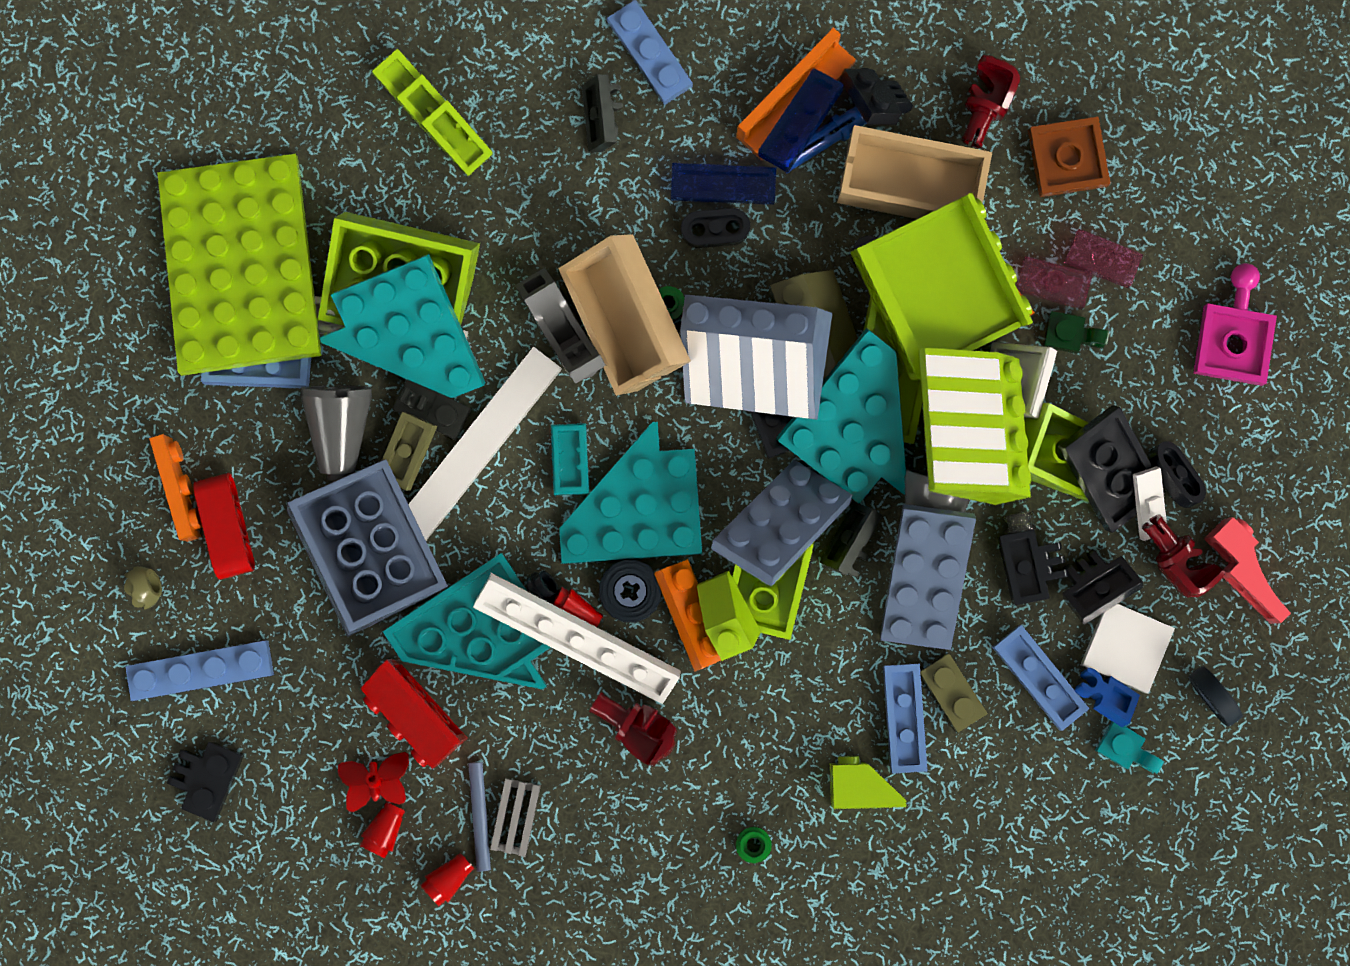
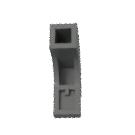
M545 268L514 285L555 355L575 384L583 379L592 377L599 369L606 366Z

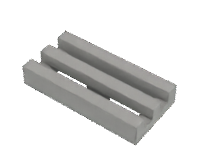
M509 778L505 779L490 850L526 857L541 785ZM514 787L518 788L507 842L503 844L500 843L511 788ZM525 790L532 791L521 845L517 847L513 846L524 793Z

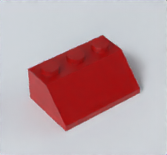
M398 659L386 660L360 688L366 695L363 698L364 703L375 714L381 711L389 720V723L386 725L389 731L399 741L403 738L406 739L413 747L410 751L411 755L422 767L427 765L432 769L437 767L468 739Z

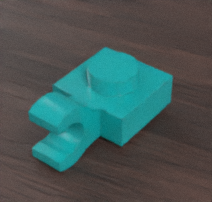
M1113 721L1095 749L1096 752L1127 770L1135 762L1149 772L1158 774L1164 764V761L1141 749L1146 740L1144 737L1125 726L1120 727Z

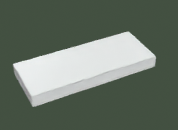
M1157 466L1133 474L1139 536L1142 541L1151 539L1142 529L1145 522H1148L1149 525L1152 524L1149 521L1150 518L1160 514L1167 524L1161 468Z

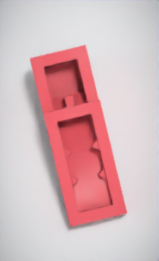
M1234 517L1223 519L1204 538L1229 563L1223 569L1226 572L1223 578L1270 624L1282 623L1291 612L1275 595L1261 571L1254 549L1259 542L1252 536L1254 533L1253 529L1242 519H1235Z

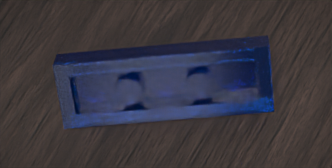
M813 68L759 148L758 156L788 173L843 92V83Z
M672 163L671 200L775 204L776 167Z

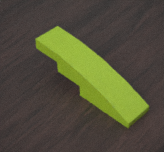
M398 48L371 72L404 110L467 176L493 154L490 148L447 100H444L423 74L420 75Z

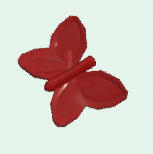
M406 752L393 754L383 760L379 769L376 762H370L369 771L364 764L348 761L340 763L338 765V775L342 783L349 787L346 795L347 810L355 812L365 806L370 798L378 801L380 796L388 802L396 804L405 803V789L399 779L406 773L409 765V754Z

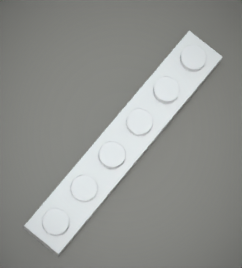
M492 573L475 600L473 608L661 704L664 703L680 678L681 670Z

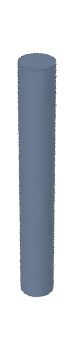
M483 762L468 763L477 872L491 870Z

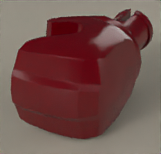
M982 55L976 70V74L988 87L989 94H985L977 84H972L969 87L971 97H968L965 103V107L972 113V116L961 141L966 145L972 142L970 147L978 149L983 146V141L991 121L1003 120L1020 84V75L1013 65L990 55Z
M1160 514L1149 519L1152 523L1151 525L1148 522L1144 523L1142 526L1143 531L1149 535L1160 549L1155 560L1158 563V568L1172 586L1184 597H1200L1223 578L1226 572L1215 564L1203 563L1192 568L1186 566V561L1191 557L1201 555L1202 550L1193 548L1195 542L1189 535L1177 537Z
M600 692L589 710L590 713H594L616 727L615 731L617 734L614 739L622 742L634 757L646 765L655 766L660 760L666 758L674 748L677 728L673 722L657 714L658 710L644 704L641 706L636 703L633 708L629 707L626 709Z

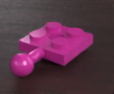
M1243 263L1236 266L1232 271L1231 282L1237 289L1233 308L1214 304H1206L1204 306L1193 374L1260 386L1267 384L1277 316L1248 311L1250 290L1254 289L1260 280V273L1254 265ZM1229 336H1237L1243 342V350L1240 354H1234L1228 349L1227 339Z

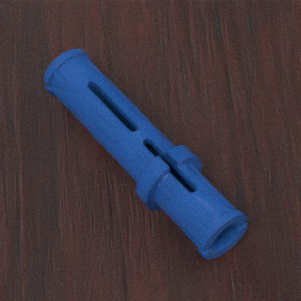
M855 106L840 116L835 114L830 117L829 123L804 137L785 151L776 154V158L785 173L788 174L792 169L818 155L839 140L846 141L850 138L854 125L862 127L866 122ZM852 120V122L849 123L848 125L842 127L841 129H839L838 131H836V132L833 133L832 135H829L830 132H832V131H834L835 129L839 128L840 126H842V125L845 124L846 122ZM819 139H822V141H820V142L817 143L816 145L812 146L811 148H809L808 150L804 151L803 153L798 154V152L802 151L803 149H805L806 147L810 146L811 144H813L814 142L818 141Z

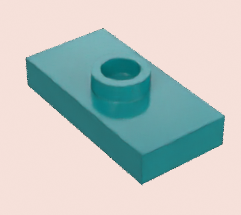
M586 423L551 425L554 496L589 494Z

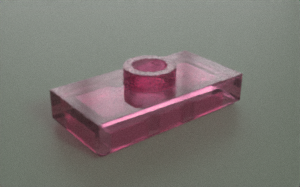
M1078 229L1075 232L1064 263L1128 289L1133 283L1143 254Z
M1025 256L1016 287L1023 294L1083 309L1093 274Z

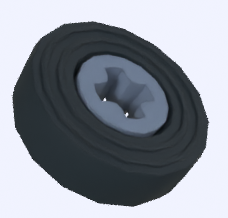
M623 560L613 564L603 574L599 584V598L603 608L611 617L622 622L636 623L648 618L657 609L661 600V589L654 575L655 571L648 564L638 560ZM625 582H629L631 585L637 583L640 586V589L636 592L638 596L636 600L632 601L629 597L625 599L621 597Z
M1202 666L1188 677L1196 692L1224 725L1229 727L1243 717L1239 706L1232 696L1207 668Z

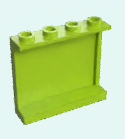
M973 193L850 252L910 380L921 379L919 349L937 348L973 351L1022 326L1033 323L1030 317L1032 314L1031 305L1024 295L1020 296L1015 282H1017L1016 273L1009 263L1005 264L1000 250H1002L1000 239L993 230H989L984 219L987 217L985 207L980 199L974 198Z

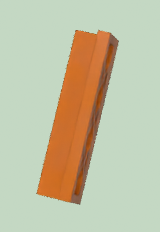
M834 27L738 125L736 138L760 160L840 80L844 69H850L855 64L856 59L839 45L841 34Z

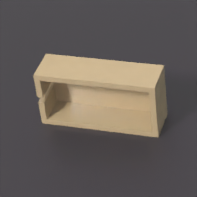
M854 125L849 138L844 164L845 168L842 174L837 203L919 219L970 193H973L974 198L980 199L983 203L992 152Z
M633 234L609 236L558 268L589 338L606 365L603 368L616 396L639 391L659 380L661 376L668 375L691 362Z

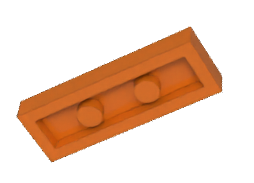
M164 434L149 438L178 539L189 542L201 538L199 529L203 527L197 508H192L189 495L193 494V487L188 475H183L179 463L183 461V453L177 441L173 442L171 437Z
M687 559L655 572L654 575L694 671L721 661L705 631L697 591L698 582L689 560Z

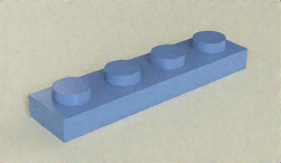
M268 640L125 666L131 701L274 675Z

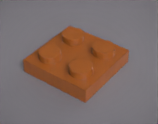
M1099 117L1029 128L1028 136L1039 197L1104 188L1111 184Z

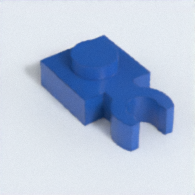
M1087 668L1081 672L1080 676L1087 680L1090 686L1083 682L1076 686L1074 691L1083 698L1091 697L1096 700L1093 709L1120 727L1128 725L1131 722L1140 695L1112 676L1103 681L1101 675L1095 669Z

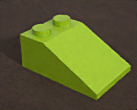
M1043 403L1039 419L1024 417L1025 433L1028 438L1027 457L1031 481L1089 502L1058 447L1087 425L1088 422L1050 403Z
M814 542L772 586L767 585L735 564L732 578L758 624L761 633L791 640Z

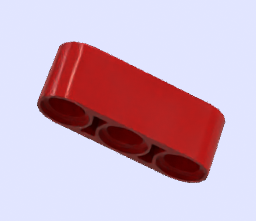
M225 473L195 481L193 484L195 499L211 564L217 579L222 580L254 571L255 561L232 475Z

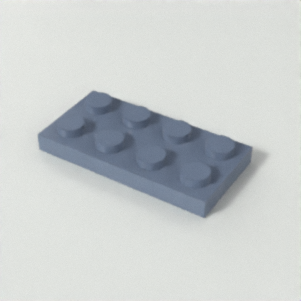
M793 460L713 539L712 550L767 585L772 586L848 507L852 494Z
M903 504L880 631L881 641L951 650L976 522L974 513Z

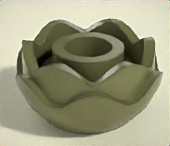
M134 566L131 571L124 574L127 578L124 590L132 597V605L134 607L147 610L158 602L162 594L161 581L152 569L144 566Z

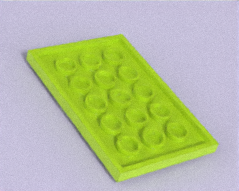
M289 154L157 172L178 373L183 376L322 356L297 155Z

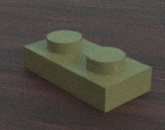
M408 412L401 413L382 461L387 460L399 487L404 490L412 489L437 429L436 425Z
M949 653L920 670L921 678L957 733L988 714Z

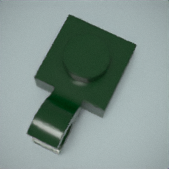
M1051 311L1049 313L1043 347H1051L1055 350L1075 354L1080 352L1081 344L1104 348V345L1108 343L1110 331L1098 328H1084L1085 317Z

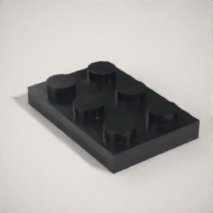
M1112 405L1058 446L1103 528L1111 533L1115 532L1137 514L1133 474L1153 468L1120 407Z

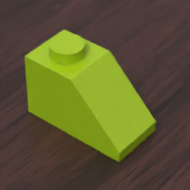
M724 572L699 583L697 591L705 631L721 661L753 649L761 630L730 572Z
M838 756V763H830L831 807L833 809L906 807V800L869 764L860 762L859 756Z

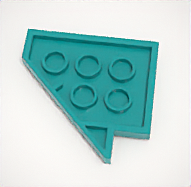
M429 254L331 294L345 326L322 335L319 338L321 343L450 398L485 385L484 377Z
M868 328L864 330L823 380L818 420L793 417L776 437L781 444L826 479L851 493L852 499L858 504L881 477L905 495L906 465L896 351Z
M652 422L559 528L561 564L702 554L695 449L660 451L658 422Z
M500 553L383 631L403 662L538 689L547 687L532 660L552 647L473 608L475 600L491 573L527 591L503 553Z

